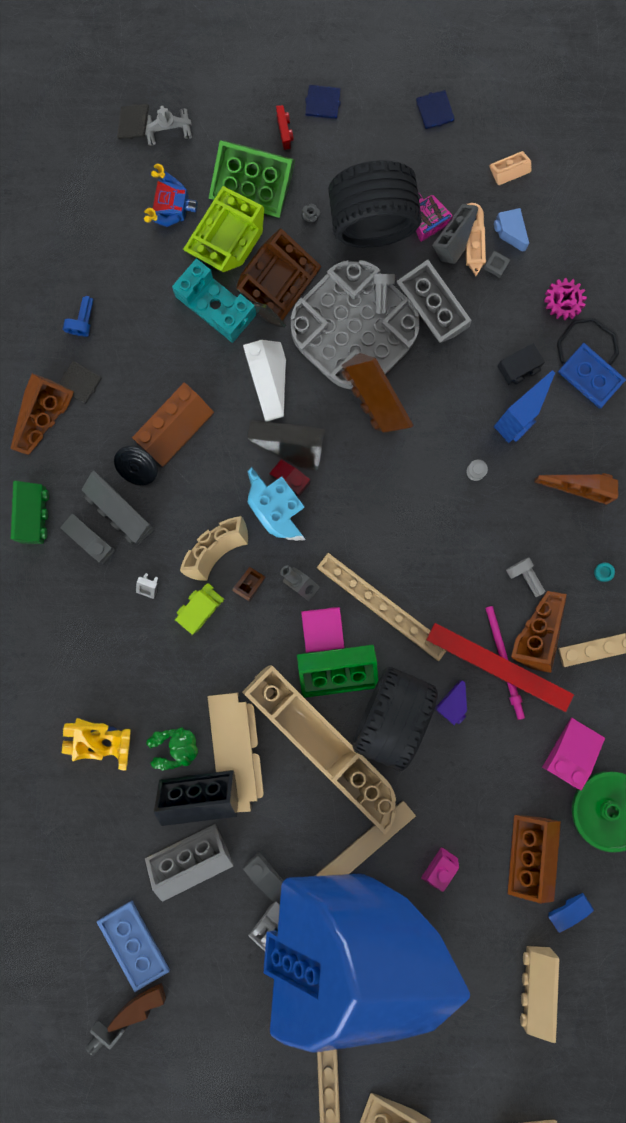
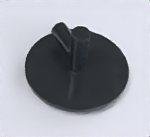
M126 446L119 449L114 456V465L117 472L122 478L132 484L148 485L157 477L158 468L155 460L141 448Z

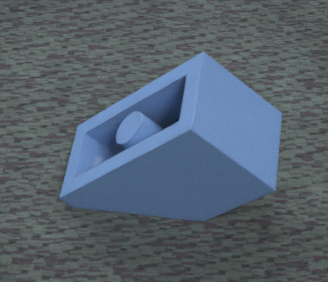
M521 209L498 213L494 221V229L498 232L499 238L520 251H526L529 240Z

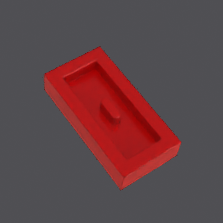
M283 105L276 106L283 149H291V141H294L292 129L288 130L287 125L290 124L289 113L284 111Z

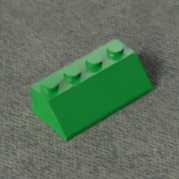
M374 645L297 654L301 691L304 698L374 689L378 682Z

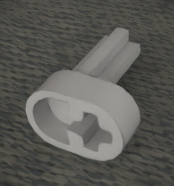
M374 274L373 284H376V313H387L388 284H395V274Z
M529 557L506 569L511 579L523 574L535 597L544 594L545 590L532 569L534 565Z

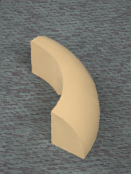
M242 516L219 523L220 526L211 531L207 530L197 539L198 543L193 549L188 550L180 571L189 578L207 581L211 569L225 553L236 547L248 545V530Z

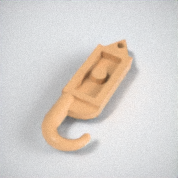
M469 203L467 205L477 206L478 211L466 245V266H469L474 275L477 276L481 267L486 263L484 212L480 205Z

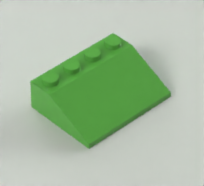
M220 140L209 199L214 200L222 186L262 205L264 207V214L280 218L292 178L295 159Z

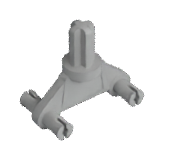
M160 106V109L157 110V119L153 122L151 115H147L148 121L146 115L143 116L145 123L144 134L147 135L148 145L156 144L154 137L156 131L178 127L183 128L185 139H188V136L189 139L192 138L190 129L192 123L188 118V112L185 108L184 114L183 109H180L181 118L173 116L168 108H164V106Z

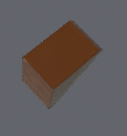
M249 567L232 591L251 602L266 577Z

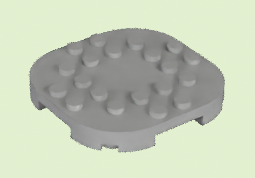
M347 260L331 267L327 274L304 298L298 300L291 315V335L298 350L329 380L346 389H351L353 385L350 380L346 381L344 378L342 364L362 353L375 357L386 375L412 348L419 331V313L410 300L393 284H388L387 313H376V284H373L374 274H381V270L375 265L359 260V262H348Z

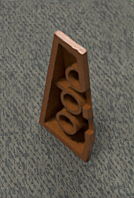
M602 473V475H539L534 480L536 483L606 505L618 498V480L613 479L612 475Z

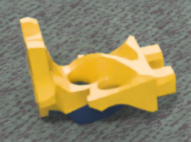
M76 718L75 723L64 724L63 736L74 738L73 741L63 740L62 753L72 755V761L86 758L102 760L103 756L114 755L118 759V769L126 770L131 729L120 731L115 727H108L104 723H90ZM104 739L109 740L111 746L103 745L102 741Z

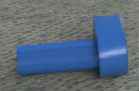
M89 296L82 298L78 320L65 319L63 331L78 336H89L91 326L88 323L94 301L93 298Z

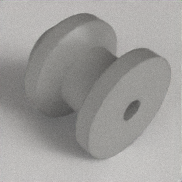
M482 460L472 461L467 467V476L473 481L481 480L487 474V464Z

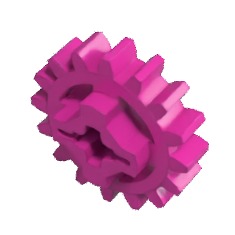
M564 278L562 283L558 279L555 284L552 283L545 293L547 297L544 299V302L549 303L545 308H551L552 310L550 315L556 313V319L563 316V320H566L568 316L573 319L575 314L579 315L581 313V309L586 305L583 302L587 297L582 296L585 289H579L580 283L574 285V279L569 283L567 278ZM569 296V298H568L566 301L564 300V301L561 303V301H562L564 298H567V297Z

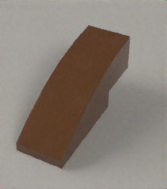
M162 983L143 991L129 1001L113 1018L107 1028L108 1032L146 1020L150 1014V1009L164 1005L166 995Z

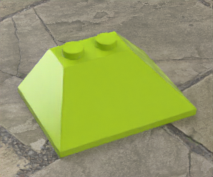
M222 186L183 250L221 272H226L243 265L263 233L264 207Z

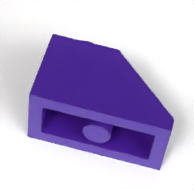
M459 680L435 707V710L452 725L456 723L459 725L466 718V686L463 680Z

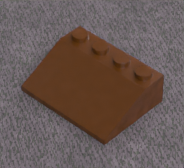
M359 353L341 365L346 381L350 380L353 385L351 390L356 398L359 397L362 404L360 405L366 414L369 413L371 417L370 423L375 430L378 429L384 433L414 426L375 357Z

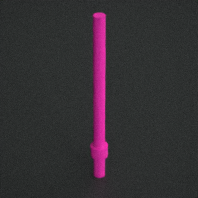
M493 606L486 607L498 654L508 660ZM507 683L511 695L509 699L511 705L514 706L517 719H523L525 715L521 705V695H518L515 686Z

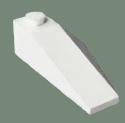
M259 340L243 345L265 422L284 417L286 358L281 342Z

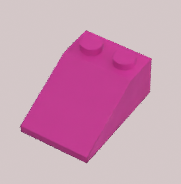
M570 718L542 768L571 786L582 790L592 773L605 738L575 719Z

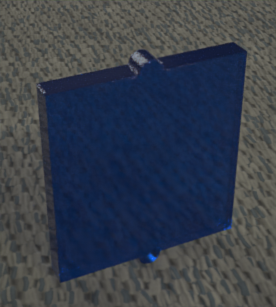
M309 85L308 96L305 98L307 103L305 115L337 119L338 107L341 105L339 101L341 88Z
M445 90L436 93L430 92L429 95L416 98L425 129L435 126L441 127L442 124L455 120Z

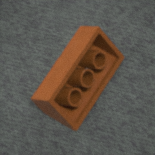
M184 382L132 439L164 467L214 414V411Z
M514 815L508 895L541 904L554 902L561 821Z

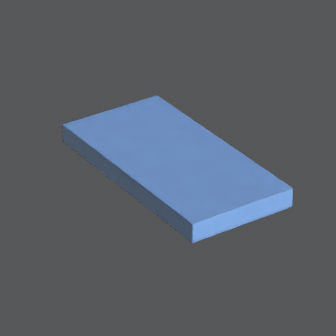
M132 900L97 920L100 930L134 992L170 971Z

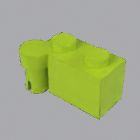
M209 583L201 590H195L188 598L190 602L186 606L183 605L177 611L178 616L175 621L192 635L199 631L216 610L215 608H218L221 602L225 600L213 590L214 587Z

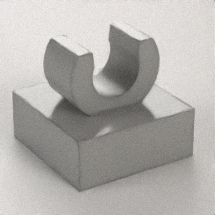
M147 573L143 577L139 576L136 583V593L154 599L157 593L158 577L151 581L148 579Z

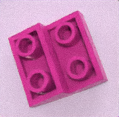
M340 607L301 611L306 653L344 648Z

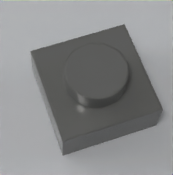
M494 251L484 269L500 278L510 259Z

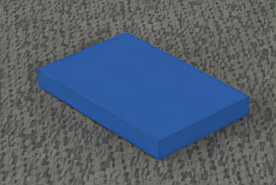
M585 343L575 351L558 371L562 377L599 409L604 406L626 381L620 373Z

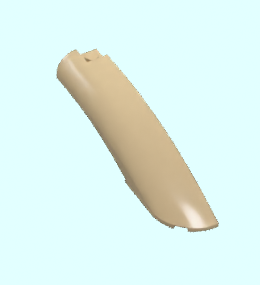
M272 665L263 669L242 693L386 835L396 815V797L389 782L363 755L354 752L352 745Z

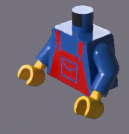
M155 164L154 168L158 169L159 173L153 170L151 175L155 178L160 176L161 180L158 179L153 208H147L144 213L150 215L145 216L144 221L151 222L153 220L154 223L169 227L179 221H184L186 211L196 212L198 202L196 200H189L188 191L185 186L175 177L164 172L161 164Z

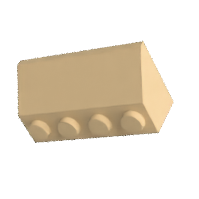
M527 946L526 952L523 953V963L526 965V972L522 974L525 993L521 995V1003L524 1006V1014L521 1013L520 1016L521 1026L529 1035L556 1043L559 957L550 947Z

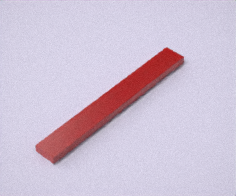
M436 623L433 624L426 638V641L564 712L567 711L574 694Z

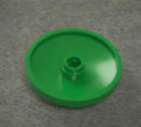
M615 771L600 772L589 777L583 789H577L572 802V818L578 833L590 845L606 852L626 851V774Z

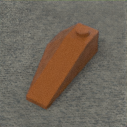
M32 373L24 392L11 449L29 455L41 441L47 429L55 424L56 418L65 412L74 391Z
M546 592L536 607V611L525 624V628L517 636L511 656L512 659L534 670L552 672L567 594Z

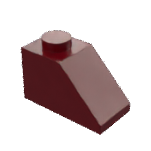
M282 459L269 473L276 480L283 477L298 498L310 484L308 477Z

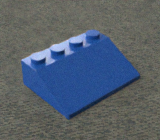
M553 370L508 408L494 426L508 443L512 440L517 442L536 423L535 418L541 410L555 375Z

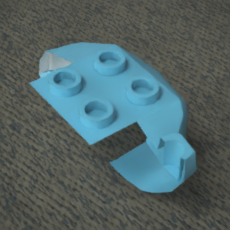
M251 467L247 471L251 483L247 502L263 527L270 534L278 538L294 541L306 540L291 520V517L302 510L304 506L283 477H280L267 487L257 472Z

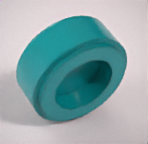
M601 563L595 567L594 575L597 580L607 582L613 579L615 569L610 563Z

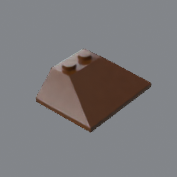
M280 228L260 247L240 275L236 289L276 325H280L322 266Z

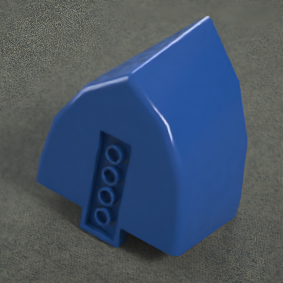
M364 874L286 878L283 881L278 931H267L263 972L274 979L270 1034L282 1044L315 1053L398 1041L434 1031L469 1000L470 992L442 937L408 898Z

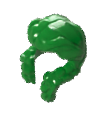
M182 727L153 733V736L147 739L146 745L149 748L157 747L171 736L169 749L171 756L176 761L154 757L153 761L150 762L152 768L163 771L182 765L189 766L198 755L195 735Z

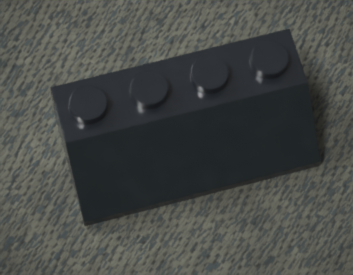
M234 770L159 780L154 814L161 826L237 817L238 793Z

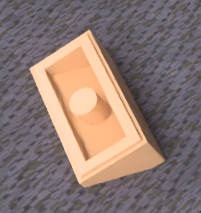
M521 151L492 163L489 167L496 183L501 185L530 173L531 160Z

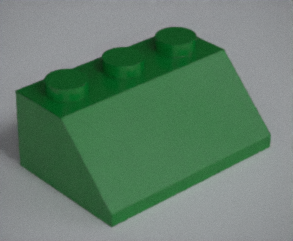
M13 481L12 540L19 543L44 544V539H47L45 520L48 519L46 501L49 500V491L42 484Z

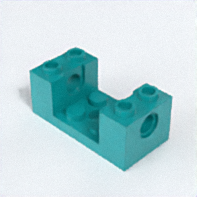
M197 258L172 286L177 299L232 343L256 316L254 304L241 294L236 297L213 279L211 270ZM213 301L221 303L218 309L210 307Z

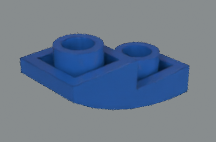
M584 893L566 900L565 906L549 912L548 917L560 933L583 920L594 911V908Z

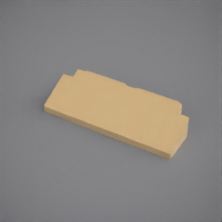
M239 692L208 696L216 772L234 770L238 793L237 812H251L252 806L250 801H257L264 794L260 757L258 754L252 753V748L258 745L254 706L247 702H239Z

